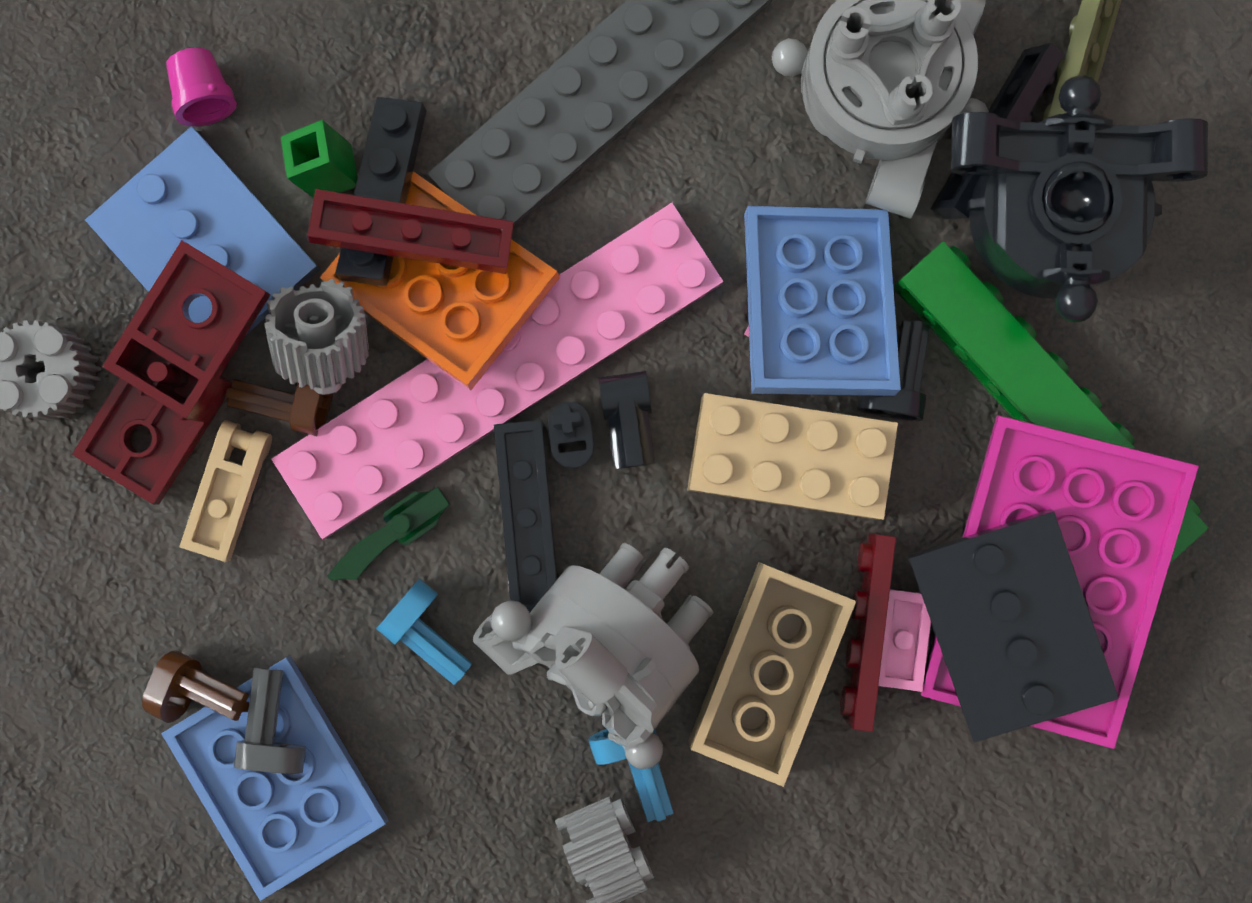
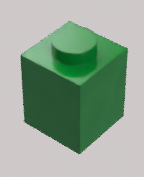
M324 120L280 136L287 179L312 198H314L315 189L341 193L356 187L358 177L352 144Z

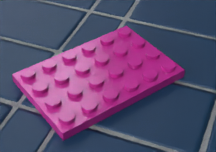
M997 415L963 537L1049 509L1054 511L1119 699L1031 726L1114 749L1199 466ZM935 634L925 670L923 691L920 694L927 698L961 707Z

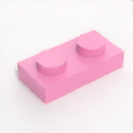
M890 589L878 686L923 691L931 620L921 593Z

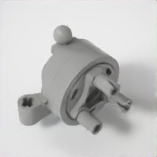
M837 0L820 20L809 51L804 43L798 39L788 38L775 46L772 52V63L776 71L783 76L790 77L802 74L801 93L803 102L815 129L822 135L827 136L839 147L853 153L854 162L861 164L864 157L880 160L865 204L911 219L924 188L925 176L936 143L951 126L952 118L962 113L989 112L985 103L979 99L970 98L978 72V52L974 34L983 14L986 0Z
M623 543L600 574L581 566L572 565L567 567L531 612L518 601L510 600L501 603L495 607L492 615L486 618L476 630L473 642L508 675L537 663L548 666V680L566 685L573 692L579 710L589 716H601L602 714V725L609 731L608 739L625 748V756L628 762L637 769H649L657 765L663 755V744L659 736L653 733V731L699 672L698 663L688 644L714 612L699 597L688 595L681 607L666 624L661 616V610L665 606L663 599L681 576L688 571L689 566L687 562L679 556L671 568H667L673 561L672 558L675 556V552L668 548H663L660 555L639 581L633 580L628 585L641 567L645 566L646 560L643 559V555L634 547Z

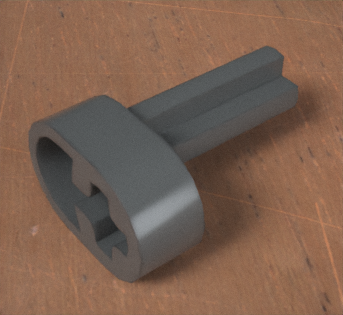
M254 668L245 740L237 741L234 768L282 774L303 773L306 746L275 742L283 670Z

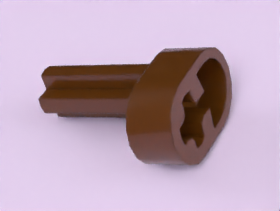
M233 379L232 386L227 388L225 397H228V407L290 422V427L293 431L317 436V429L326 424L334 393L322 395L314 389H310L309 385L301 388L298 383L296 392L293 394Z
M176 650L165 654L155 666L144 691L142 707L150 715L164 722L171 723L179 719L186 712L191 700H194L234 721H238L241 713L248 712L249 702H247L249 694L203 672L199 661Z

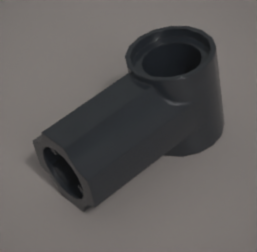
M646 371L598 377L604 420H608L610 446L615 469L655 464L649 414L652 413Z

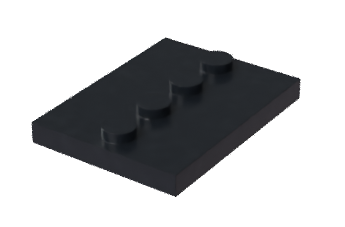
M1052 509L908 555L973 742L1119 699L1056 515Z

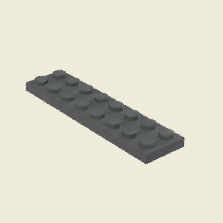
M626 0L428 172V176L442 192L477 216L513 221V228L516 227L769 6L772 0Z

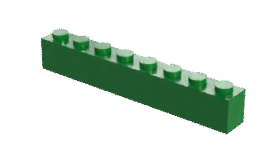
M944 241L941 242L893 286L894 291L926 325H930V330L1013 419L1135 449L1133 446L1135 439L1131 433L1121 424L1110 422L1099 410L1102 408V404L1097 396L1083 386L1079 388L1067 375L1069 368L1066 363L1054 352H1046L1036 342L1035 338L1037 335L1032 326L1019 316L1014 318L1002 305L1004 298L991 283L987 281L981 282L969 269L971 267L970 260L959 248L955 246L949 248ZM1190 498L1170 563L1209 528L1198 517L1201 511Z

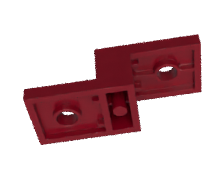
M181 240L102 367L118 376L119 380L72 455L149 503L159 505L226 399L227 388H231L232 381L221 374L271 294ZM207 296L212 303L211 315L203 322L194 323L189 316V306L195 298ZM144 425L152 434V442L147 450L139 453L133 449L130 437L134 429Z

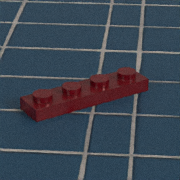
M315 189L307 237L308 242L506 274L514 222Z
M869 534L868 543L862 542L858 552L857 568L858 571L864 572L862 591L855 590L853 600L856 603L852 611V619H858L856 639H849L846 651V666L852 668L850 687L844 686L842 689L840 714L847 716L846 723L853 730L873 732L896 537Z

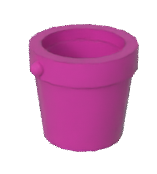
M197 47L187 48L169 57L166 61V69L172 94L171 107L175 119L180 124L196 127L211 125L222 121L235 111L237 102L233 90L227 85L210 50Z

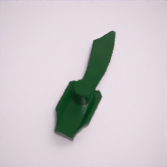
M439 487L426 492H412L386 510L383 518L387 525L368 535L352 547L328 574V579L332 581L341 579L357 580L371 562L393 542L398 540L401 544L409 545L435 527L443 512L450 506V503Z

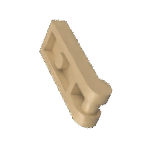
M228 420L222 422L217 432L179 546L180 548L223 562L231 561L263 461L266 459L272 444L271 434L256 430L253 434L241 430L240 424ZM234 448L246 451L242 465L229 461Z

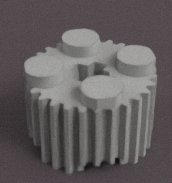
M335 279L321 282L319 288H316L314 284H311L307 289L304 286H300L299 291H295L294 287H281L280 294L274 293L272 295L273 300L267 301L269 314L265 316L266 323L264 324L272 364L275 372L282 375L284 380L289 378L290 384L293 385L298 382L301 388L309 385L310 389H314L322 395L335 393L341 388L342 384L346 383L345 378L353 379L355 377L354 372H360L361 365L366 364V359L369 356L366 319L363 306H360L358 299L354 300L351 287L345 288L343 282L335 284Z
M24 320L23 324L13 323V329L5 327L4 332H0V409L12 412L16 416L45 421H61V418H71V414L76 413L75 407L82 408L84 406L83 399L91 398L88 391L95 389V382L101 381V377L96 376V373L101 371V367L95 365L99 358L89 353L91 348L83 345L85 340L77 337L76 333L47 322ZM43 365H45V372H40Z
M610 796L555 820L558 830L562 834L568 832L571 842L562 846L576 882H579L581 886H589L594 895L593 898L586 900V903H620L648 890L646 881L653 879L654 875L640 846L632 848L627 835L636 831L621 799L612 802Z

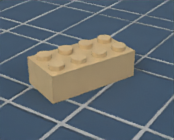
M704 393L701 397L687 491L884 520L898 423Z
M758 562L688 741L691 750L784 787L856 601Z

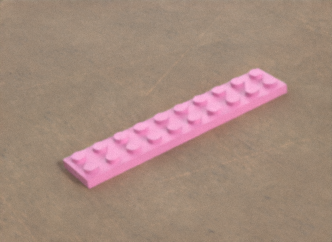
M670 203L559 274V280L472 390H469L430 360L426 359L317 429V436L308 435L273 457L271 460L320 537L327 539L494 432V424L508 423L721 286L724 281L673 203Z

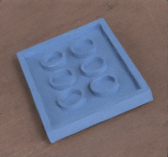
M192 126L85 219L148 292L181 240L271 294L268 300H273L272 295L274 293L280 294L281 287H294L296 291L320 270L319 266ZM207 296L197 297L191 302L189 316L194 323L203 322L211 315L212 303ZM267 302L247 334L269 314Z
M747 206L744 218L751 394L896 396L901 387L888 211L881 209Z
M291 656L270 667V669L283 670L275 742L306 746L303 773L282 774L234 768L237 741L245 740L248 712H242L239 720L234 721L205 706L161 733L260 901L388 822L387 816ZM252 678L237 687V689L249 694L247 702H250Z

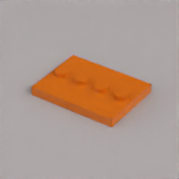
M413 171L406 204L476 215ZM512 239L506 274L394 256L387 286L340 280L335 274L339 259L338 255L320 277L322 281L328 282L330 279H335V284L343 282L345 288L351 287L354 300H359L360 306H363L366 315L469 390L474 388L560 278L557 270Z

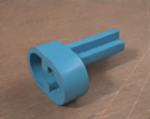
M419 578L376 630L394 645L401 640L455 685L473 663L419 619V616L438 595L435 590Z
M607 729L593 734L588 739L597 765L610 764L627 759L625 748L608 739L609 731ZM629 763L646 821L657 820L658 822L666 819V816L674 814L659 763L649 769H637Z

